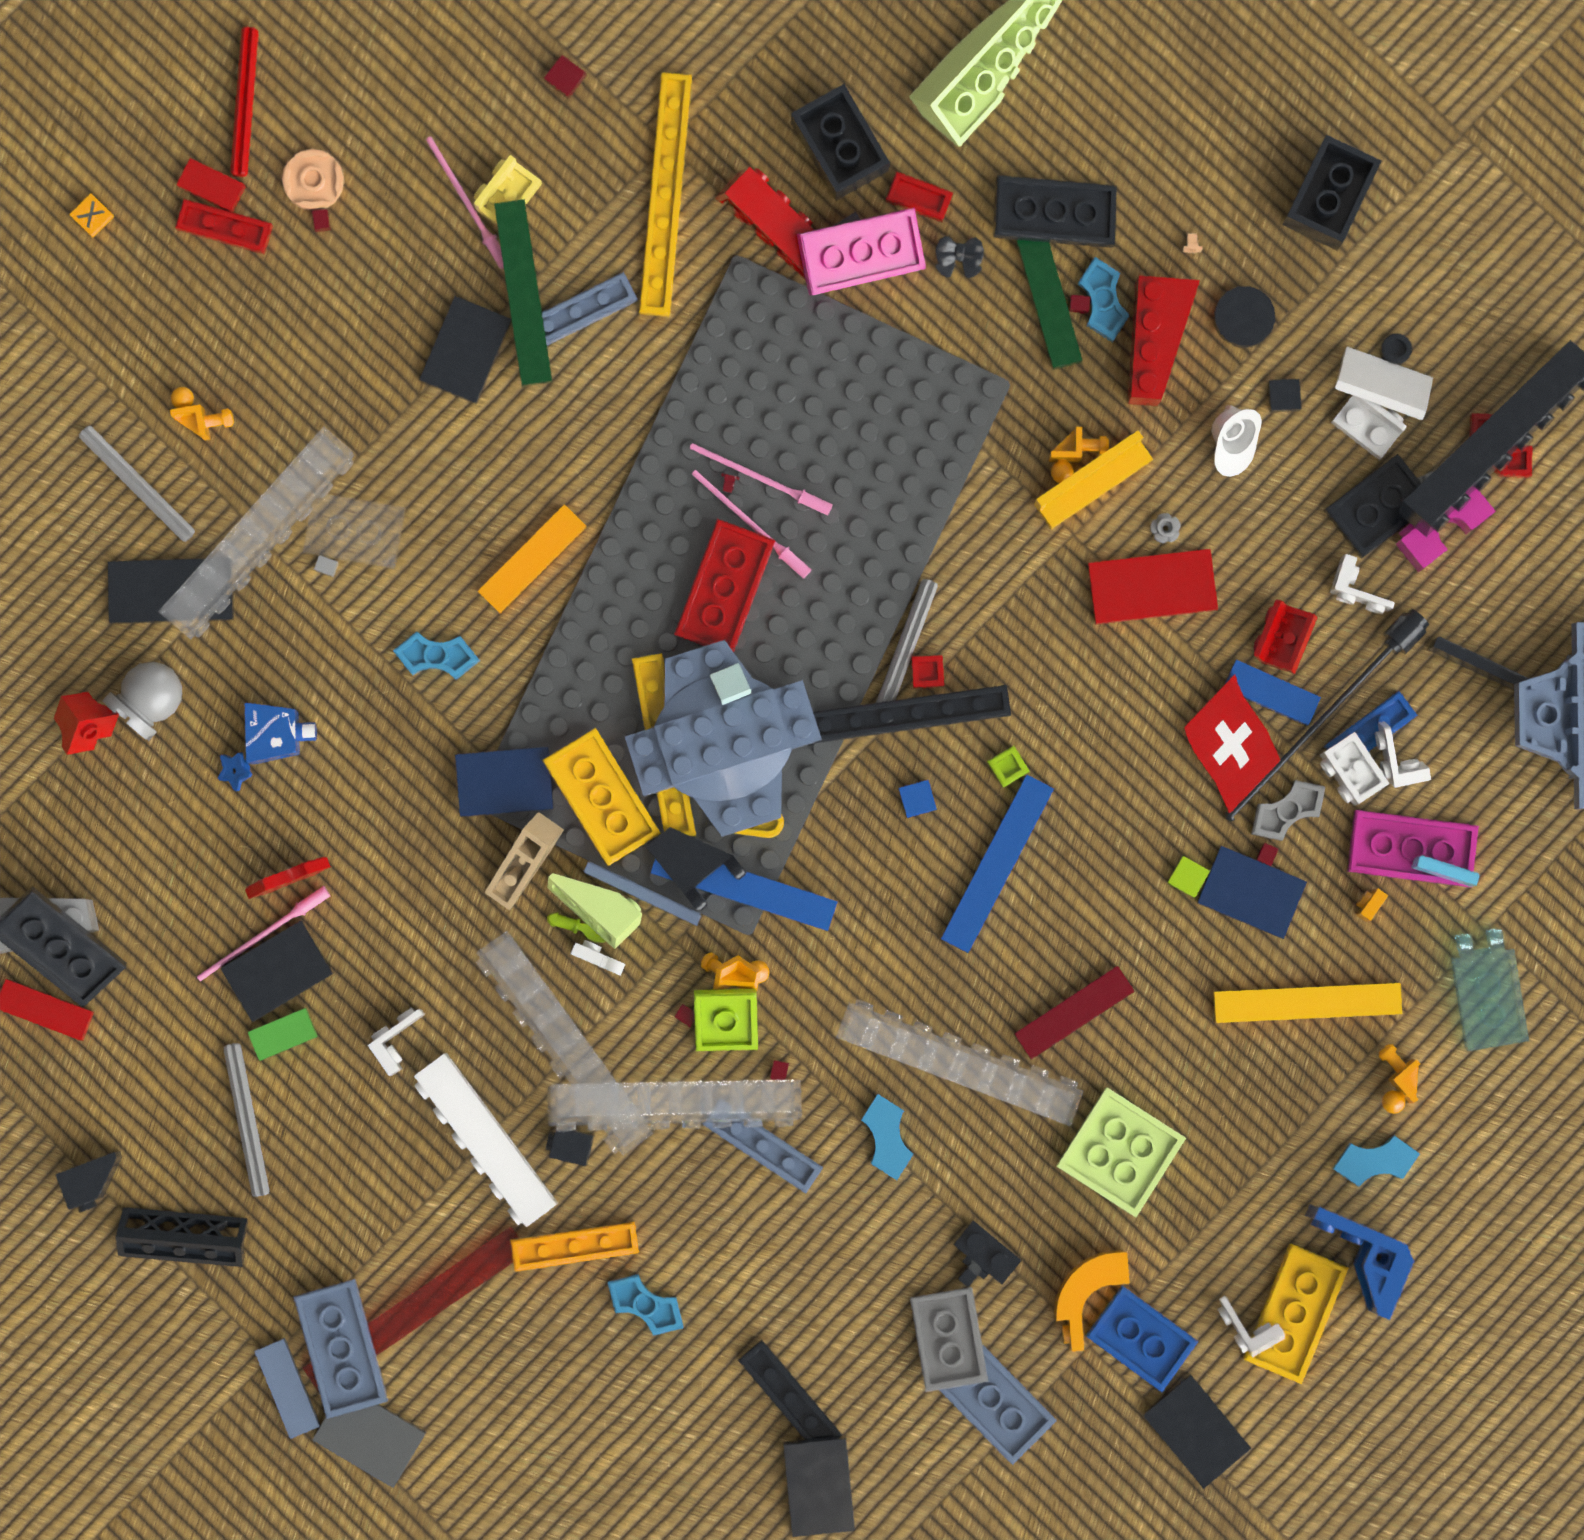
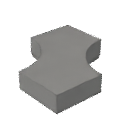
M1295 780L1291 790L1282 800L1272 804H1257L1251 835L1283 841L1288 828L1297 820L1305 817L1318 818L1322 807L1325 786Z

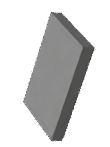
M969 1287L911 1297L910 1301L925 1391L931 1392L988 1382L973 1288Z

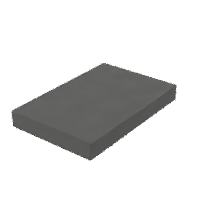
M377 1404L329 1419L325 1418L313 1441L394 1488L427 1432L382 1405Z

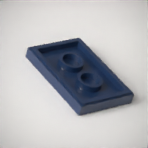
M549 747L456 754L460 817L553 810L551 775L542 762L543 759L550 756Z
M1220 846L1197 904L1284 939L1307 881Z

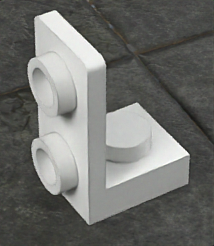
M1345 554L1340 559L1330 593L1337 595L1336 599L1343 603L1353 605L1356 601L1365 604L1366 610L1377 614H1383L1384 611L1389 612L1392 610L1395 602L1348 587L1349 584L1354 585L1359 573V567L1355 566L1357 557Z
M1385 721L1378 722L1379 731L1375 732V739L1378 749L1383 750L1384 761L1380 762V768L1388 782L1396 788L1431 780L1430 769L1422 761L1410 759L1402 761L1400 766H1397L1391 727Z
M412 1008L408 1009L396 1018L399 1022L390 1030L385 1026L371 1036L373 1042L368 1047L389 1076H393L403 1069L399 1064L403 1059L393 1045L387 1047L385 1043L423 1017L425 1013L422 1009H418L415 1012Z
M1226 1296L1220 1298L1222 1307L1218 1309V1312L1226 1325L1233 1324L1238 1333L1234 1336V1339L1243 1353L1249 1351L1250 1355L1254 1357L1285 1339V1334L1279 1324L1271 1327L1270 1323L1253 1332L1255 1337L1250 1339Z

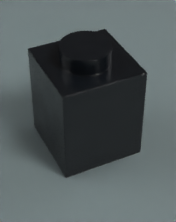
M558 1126L555 1132H549L545 1150L551 1151L549 1158L586 1167L595 1135Z

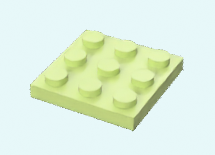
M1106 1087L1056 1166L1126 1212L1137 1217L1186 1138Z

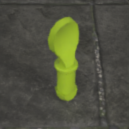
M557 912L550 913L547 916L548 923L553 927L557 926L567 929L575 934L581 931L588 940L595 943L606 942L587 923H580L581 919L576 920L560 915Z

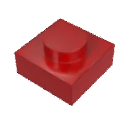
M943 655L915 656L911 658L913 689L944 687Z

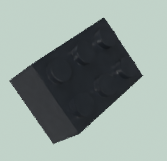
M845 84L791 113V125L835 201L889 172L890 162Z
M1326 135L1315 154L1282 225L1338 251L1347 236L1382 160Z

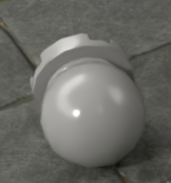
M154 661L139 663L127 673L122 681L121 694L116 696L110 692L102 702L114 713L117 711L122 718L126 719L129 717L130 719L126 723L143 738L150 741L157 733L152 727L154 726L153 722L166 720L175 713L181 703L182 685L172 668Z

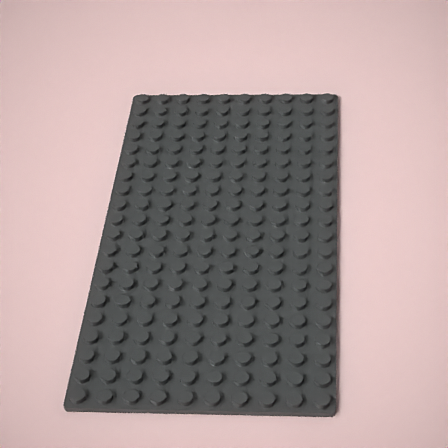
M741 256L733 257L497 751L549 747V755H552L596 728L660 833L664 832L657 793L643 796L625 740V736L645 730L632 659L662 653L665 665L666 658L704 647L674 634L716 521L720 519L755 532L692 475L694 470L698 471L772 539L786 548L789 547L791 552L812 569L803 579L782 559H778L779 556L773 548L734 654L753 679L766 684L770 688L776 689L803 680L813 712L860 705L1009 390V381L821 293L809 295L806 286ZM691 444L698 445L791 489L806 490L805 492L833 504L831 511L827 516L804 504H798V501L791 495L691 450ZM722 473L740 477V480L735 481L732 493L723 491L725 477L721 476ZM844 740L809 744L792 749L788 761L782 768L781 814L784 818V826L776 837L762 838L734 833L722 837L695 799L689 796L696 836L693 838L733 855L746 872L778 881ZM552 776L553 810L492 815L523 830L539 812L564 829L555 843L556 846L745 935H751L754 932L764 911L697 889V891L706 900L708 905L702 911L696 910L674 881L651 874L655 857L646 846L657 837L607 867Z

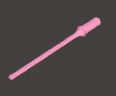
M428 137L426 139L427 143L479 227L483 237L482 243L487 246L499 268L504 269L501 246L496 239V235H493L486 229L432 137Z
M692 443L690 446L691 450L791 495L798 501V504H804L827 516L831 511L833 504L805 492L806 490L791 489Z
M693 471L692 475L756 533L771 538L698 471ZM775 542L773 548L779 556L778 559H782L804 579L812 569L791 552L789 547L786 548Z
M322 886L299 903L296 902L295 907L290 913L197 976L199 981L205 979L292 918L300 915L305 916L306 912L330 897L328 890Z

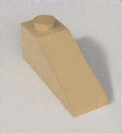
M538 812L523 828L486 889L485 894L508 910H511L551 852L564 829Z

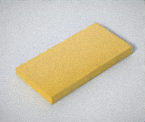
M596 728L542 760L607 867L661 834Z
M1289 1243L1254 1329L1255 1331L1267 1323H1270L1271 1327L1279 1324L1285 1334V1339L1254 1357L1250 1355L1249 1351H1246L1242 1359L1302 1384L1349 1268Z

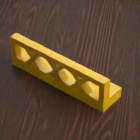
M1139 430L1036 499L1034 506L1051 530L1153 461V458L1141 442L1144 437Z

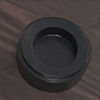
M1395 333L1389 335L1380 346L1382 359L1393 364L1401 365L1405 363L1412 354V344L1403 334Z

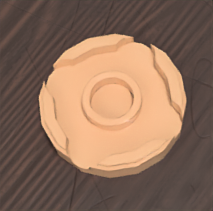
M317 149L303 150L294 155L295 157L290 162L288 161L284 167L282 176L284 191L291 202L301 209L310 211L326 209L334 204L341 195L344 185L343 172L335 158L327 152Z

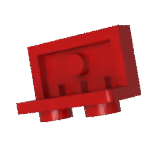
M1276 599L1274 605L1267 610L1265 616L1266 625L1262 634L1258 635L1254 642V656L1262 664L1295 674L1318 617L1313 613L1288 606L1282 600Z

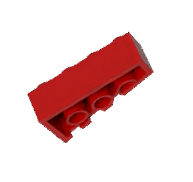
M751 167L739 171L719 192L715 199L722 205L728 201L734 207V216L749 226L753 224L756 227L754 231L757 237L770 247L776 245L779 248L776 252L777 255L806 280L797 234L813 231L810 227L813 224L812 221L803 212L799 211L796 213L789 206L791 203L790 199L780 190L775 192L767 184L769 179L758 168L753 170Z
M1138 276L1134 294L1128 404L1158 406L1160 404L1200 280Z

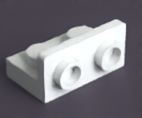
M1353 395L1331 422L1379 460L1407 427L1402 423L1403 418L1394 410L1389 409L1387 411L1378 404Z
M1355 732L1320 754L1323 759L1320 762L1322 769L1329 777H1335L1340 785L1337 790L1346 803L1351 801L1354 806L1358 805L1390 784Z

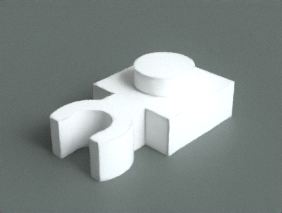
M584 940L583 945L575 943L571 952L572 955L621 976L625 964L599 953L602 947L587 940Z

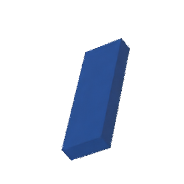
M1234 661L1226 682L1235 674L1245 699L1305 726L1310 724L1321 697L1241 661Z
M1398 691L1324 747L1328 750L1355 732L1369 752L1377 746L1375 732L1379 731L1378 722L1385 721L1391 727L1393 734L1418 715L1401 692Z

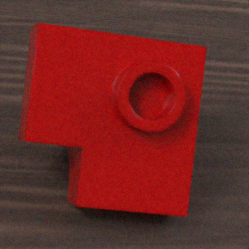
M89 692L61 696L53 718L61 730V747L67 755L94 750L98 739L112 736L119 713L117 711L114 713L108 706L96 702Z

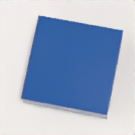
M929 780L898 788L907 818L937 810Z

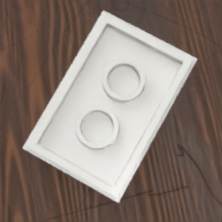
M1346 347L1335 389L1423 420L1428 406L1433 377Z

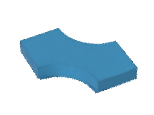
M1094 257L1078 282V285L1090 296L1091 317L1087 327L1113 342L1130 316L1120 305L1116 294V284L1121 273Z
M415 632L393 650L412 675L426 669H439L449 673L457 680L480 662L479 658L461 636L441 643L427 640L421 634Z
M877 1094L861 1119L870 1128L875 1140V1153L871 1164L895 1180H898L914 1155L904 1145L900 1136L899 1125L904 1110Z
M1391 1136L1381 1146L1370 1149L1360 1148L1349 1143L1332 1169L1357 1187H1360L1368 1178L1378 1174H1391L1403 1179L1420 1153L1396 1136Z
M639 1274L608 1281L615 1313L628 1312L639 1316L648 1324L653 1336L684 1328L677 1297L667 1298L653 1294L643 1285Z

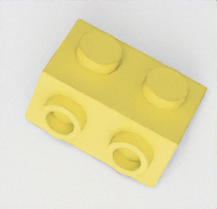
M511 155L506 161L502 159L498 162L492 172L494 177L488 185L482 184L474 195L476 210L496 225L495 203L525 199V204H527L542 184L539 178L519 165Z

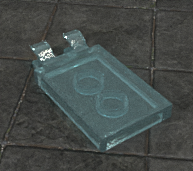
M1502 929L1485 930L1489 947L1473 950L1471 934L1455 935L1456 947L1460 957L1451 958V965L1466 1051L1529 1041L1515 951L1512 948L1505 949Z

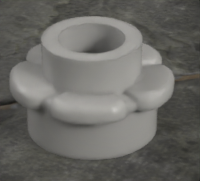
M1169 513L1159 514L1157 519L1151 522L1150 530L1156 541L1160 543L1173 542L1179 537L1180 521L1176 517H1171ZM1163 526H1168V531H1164Z

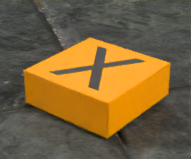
M91 193L69 214L92 238L114 217Z

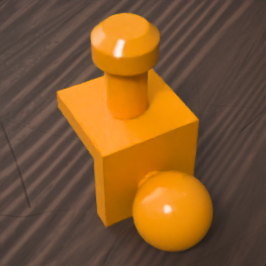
M178 387L171 394V402L176 408L170 410L172 418L197 434L204 441L210 440L209 427L224 425L226 428L232 427L234 424L233 413L228 408L222 409L221 413L206 415L205 409L201 404L192 406L194 395L186 387Z
M1076 427L1050 452L1049 462H1056L1051 468L1053 480L1061 483L1073 475L1074 469L1069 462H1080L1082 451H1099V454L1107 452L1109 450V439L1106 436H1099V439H1082V427Z
M712 952L705 954L701 960V967L707 972L712 971L716 974L713 989H727L731 986H737L740 989L756 988L757 990L758 983L766 981L769 977V967L761 960L749 963L737 955L725 963H721L718 961V956Z
M1387 1044L1379 1051V1058L1382 1061L1386 1060L1396 1071L1388 1080L1397 1091L1391 1090L1385 1093L1382 1098V1106L1388 1113L1396 1114L1404 1109L1405 1100L1413 1104L1419 1100L1417 1098V1082L1420 1062L1417 1059H1411L1405 1064L1395 1052L1397 1050L1393 1044Z

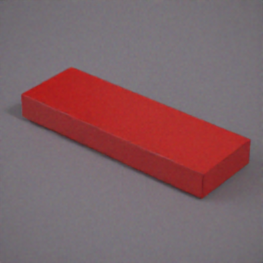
M183 199L175 229L178 231L264 255L273 228L272 223Z
M5 979L0 992L1 1011L84 1041L94 1011L9 979Z

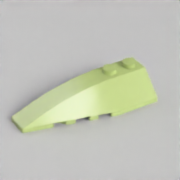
M1009 0L972 30L909 96L922 116L956 146L960 147L1001 102L1005 95L1002 93L1003 89L1010 79H1015L1020 70L1017 66L1025 53L1030 54L1036 44L1034 42L1036 35L1041 28H1046L1062 0Z

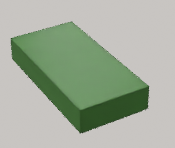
M307 1008L248 1032L259 1061L318 1037Z

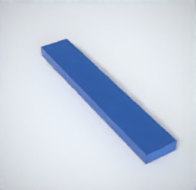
M1029 775L1025 776L941 940L969 953L1054 788Z
M655 859L651 874L672 880ZM724 864L695 887L825 931L829 930L838 902L746 872L743 878L737 880Z

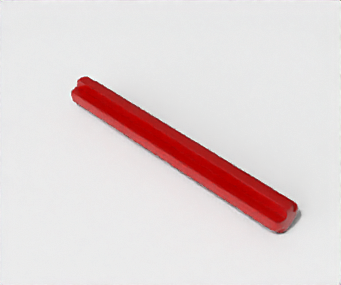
M243 27L241 29L230 172L235 177H246L248 175L259 35L257 28Z

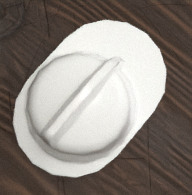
M1227 405L1224 412L1215 419L1212 425V435L1216 442L1214 464L1217 471L1224 476L1231 477L1240 474L1253 459L1262 422L1260 414L1255 410H1241L1232 405Z

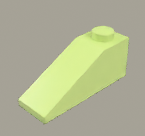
M552 873L548 877L547 888L614 949L640 925L641 909L633 899H625L618 892Z

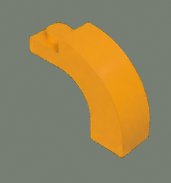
M1125 1250L1103 1252L1083 1260L1069 1272L1062 1282L1055 1301L1054 1319L1057 1321L1067 1320V1325H1062L1063 1344H1069V1349L1072 1352L1084 1351L1082 1310L1087 1298L1095 1290L1104 1286L1130 1284L1128 1255Z

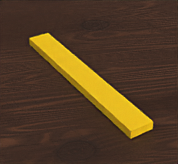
M661 73L639 314L670 317L692 75Z

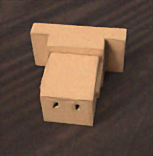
M1188 234L1187 246L1183 247V252H1201L1202 246H1198L1197 234Z

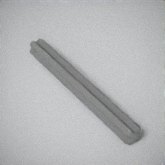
M87 426L80 432L79 438L183 542H186L194 535L195 530L93 427Z
M923 579L920 583L876 703L896 700L938 584L934 581Z
M239 1043L229 1044L223 1048L251 1193L253 1197H259L269 1194L268 1180L241 1045Z

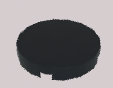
M1239 286L1227 291L1218 301L1214 311V326L1219 336L1224 341L1226 340L1238 348H1251L1262 343L1272 332L1275 324V308L1270 298L1261 290L1251 286Z

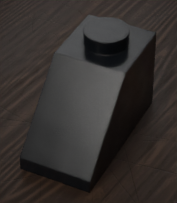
M120 1151L55 1174L68 1210L78 1208L79 1213L97 1207L96 1200L105 1196L122 1159Z

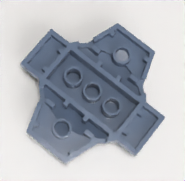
M1576 622L1571 624L1572 655H1568L1557 670L1514 684L1515 746L1557 761L1563 770L1569 774V779H1574V809H1584V622Z
M725 640L666 658L665 704L655 726L625 736L643 796L645 797L674 787L679 792L695 799L722 837L780 819L782 768L788 761L792 749L822 740L803 680L776 689L770 688L751 677ZM739 663L751 689V694L722 705L710 674Z

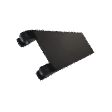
M671 827L646 846L698 911H702L708 904L695 887L723 864L737 880L746 875V870L733 855Z

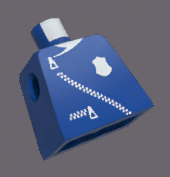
M245 703L246 762L251 765L300 755V741L317 740L316 722L299 723V713L295 709Z

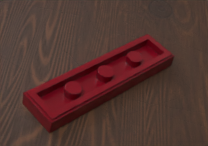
M1116 966L1015 1032L1014 1036L1030 1060H1032L1135 991L1120 968Z

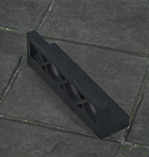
M123 1207L116 1233L117 1253L121 1257L243 1267L245 1258L244 1240L248 1218ZM129 1219H140L145 1222V1225L138 1229L127 1228ZM164 1222H173L177 1227L170 1231H161L157 1226ZM197 1224L204 1225L208 1230L201 1234H193L189 1229ZM227 1227L239 1228L237 1237L223 1236L220 1231Z

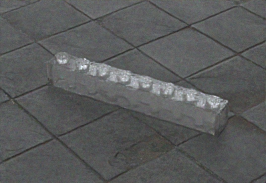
M323 427L161 608L159 613L190 640L194 636L200 637L210 626L208 620L214 613H222L229 605L231 600L228 598L236 589L241 591L251 580L249 574L256 566L261 568L272 556L270 550L277 543L281 545L289 538L292 533L290 528L297 520L302 522L311 513L313 507L310 505L318 496L322 499L330 492L333 487L331 482L338 474L344 475L354 463L351 460L354 457L352 450L327 428Z
M504 932L479 950L477 955L480 959L476 962L486 977L491 974L498 982V985L494 987L504 1002L509 999L516 1007V1010L512 1013L521 1026L529 1025L535 1034L531 1037L532 1041L541 1053L547 1050L553 1060L549 1064L558 1077L561 1078L565 1075L571 1083V1086L567 1089L576 1102L584 1101L590 1110L586 1113V1116L596 1129L602 1126L608 1135L604 1140L612 1152L616 1154L620 1151L624 1156L654 1134L651 1127L510 932Z
M857 999L855 1004L848 1003L835 1038L1071 1126L1084 1092L1077 1089L1078 1082L1062 1076L1060 1081L1048 1078L1049 1071L1033 1065L1030 1070L1018 1066L1020 1060L1004 1054L1000 1060L989 1055L991 1049L973 1043L972 1048L960 1044L962 1038L944 1032L943 1037L931 1033L933 1027L915 1021L913 1026L902 1022L903 1016L886 1010L884 1015L872 1011L874 1005Z
M801 1080L551 1084L548 1087V1126H557V1131L576 1130V1125H588V1130L591 1131L607 1130V1125L619 1124L620 1130L638 1129V1124H651V1129L670 1128V1123H682V1128L684 1129L701 1128V1123H713V1128L732 1127V1122H744V1127L763 1126V1121H775L776 1127L793 1126V1121L802 1118Z

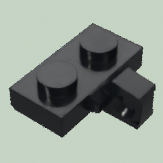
M974 1220L971 1221L953 1244L966 1255L962 1262L967 1267L958 1277V1280L966 1287H969L978 1275L984 1280L988 1274L1000 1284H1003L1022 1261Z

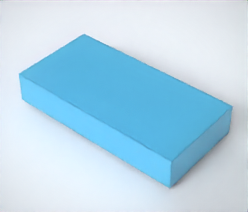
M1423 855L1415 857L1412 864L1413 869L1469 887L1477 886L1480 876L1476 872Z

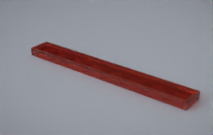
M512 1226L369 1322L368 1327L376 1356L511 1265L513 1257L510 1240L520 1239ZM309 1363L302 1369L319 1393L312 1363Z

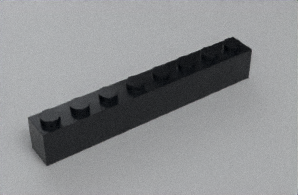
M1571 340L1564 345L1403 501L1399 514L1425 537L1433 530L1436 532L1442 530L1450 520L1448 516L1454 510L1460 512L1471 500L1469 495L1475 489L1479 492L1482 491L1492 480L1490 475L1496 469L1502 471L1513 459L1511 455L1517 449L1523 451L1534 439L1532 434L1538 428L1541 431L1545 430L1554 420L1553 414L1559 408L1564 411L1574 401L1575 396L1573 394L1579 389L1584 391V351Z

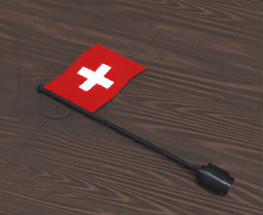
M1411 608L1407 613L1403 612L1383 633L1386 638L1384 644L1387 648L1281 759L1267 729L1244 698L1235 674L1183 727L1192 751L1217 786L1227 809L1225 812V819L1232 822L1235 820L1234 816L1391 652L1407 654L1426 634L1425 629L1429 626V623L1420 613Z

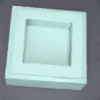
M739 663L710 674L722 705L751 694V689Z

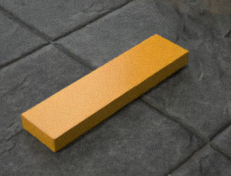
M564 504L478 590V593L501 614L587 526Z
M635 1222L510 1240L515 1272L639 1253Z

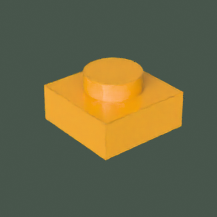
M1379 888L1374 889L1371 893L1367 890L1356 904L1360 909L1355 915L1365 922L1371 921L1388 895Z

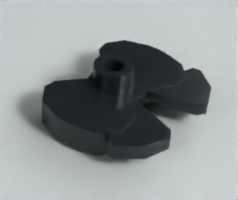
M949 236L940 238L936 246V258L939 262L936 264L937 270L941 275L949 278L953 273L955 262L962 261L965 277L969 279L977 276L982 270V266H980L984 256L982 242L976 237H971L964 244H956Z

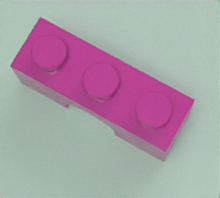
M1477 489L1469 495L1471 500L1460 512L1454 510L1448 516L1450 518L1449 522L1457 524L1466 535L1496 512ZM1412 524L1399 533L1402 539L1396 543L1397 547L1418 573L1448 550L1440 540L1439 532L1433 530L1425 537Z

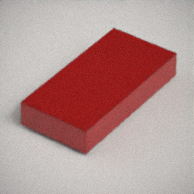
M191 158L188 160L176 184L178 188L229 212H234L246 188L245 184Z
M896 171L885 202L904 209L915 208V213L943 223L954 192Z

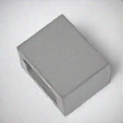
M319 555L314 570L334 577L339 563Z

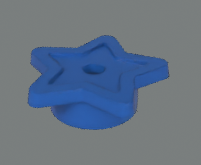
M243 752L237 753L234 757L223 754L220 756L223 769L218 779L220 781H229L234 791H240L242 782L252 776L249 763L244 759Z

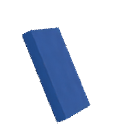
M1123 1285L1120 1286L1085 1335L1161 1392L1164 1391L1199 1342Z

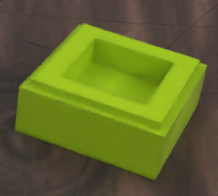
M1014 745L987 761L1002 788L1030 772Z
M1182 856L1167 883L1195 898L1210 871Z

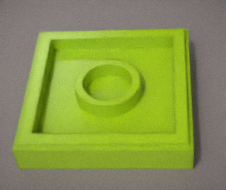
M756 988L694 990L696 1051L758 1050Z

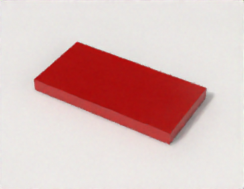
M717 519L674 635L703 646L725 640L734 652L776 540Z
M1211 549L1087 564L1095 625L1218 610Z

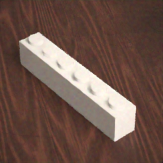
M447 1053L441 1055L414 1076L418 1081L414 1086L425 1100L430 1097L437 1106L433 1109V1112L443 1125L448 1122L454 1129L455 1133L452 1134L455 1142L462 1150L467 1147L474 1156L470 1161L480 1175L486 1172L492 1181L489 1184L492 1192L499 1200L504 1197L511 1208L507 1211L517 1225L523 1222L526 1227L558 1204L557 1200Z

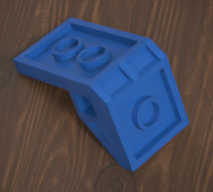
M1310 1204L1305 1216L1313 1219L1312 1226L1332 1234L1335 1229L1342 1231L1340 1238L1360 1245L1353 1265L1367 1310L1390 1320L1414 1263L1408 1245ZM1381 1254V1259L1377 1262L1376 1256Z

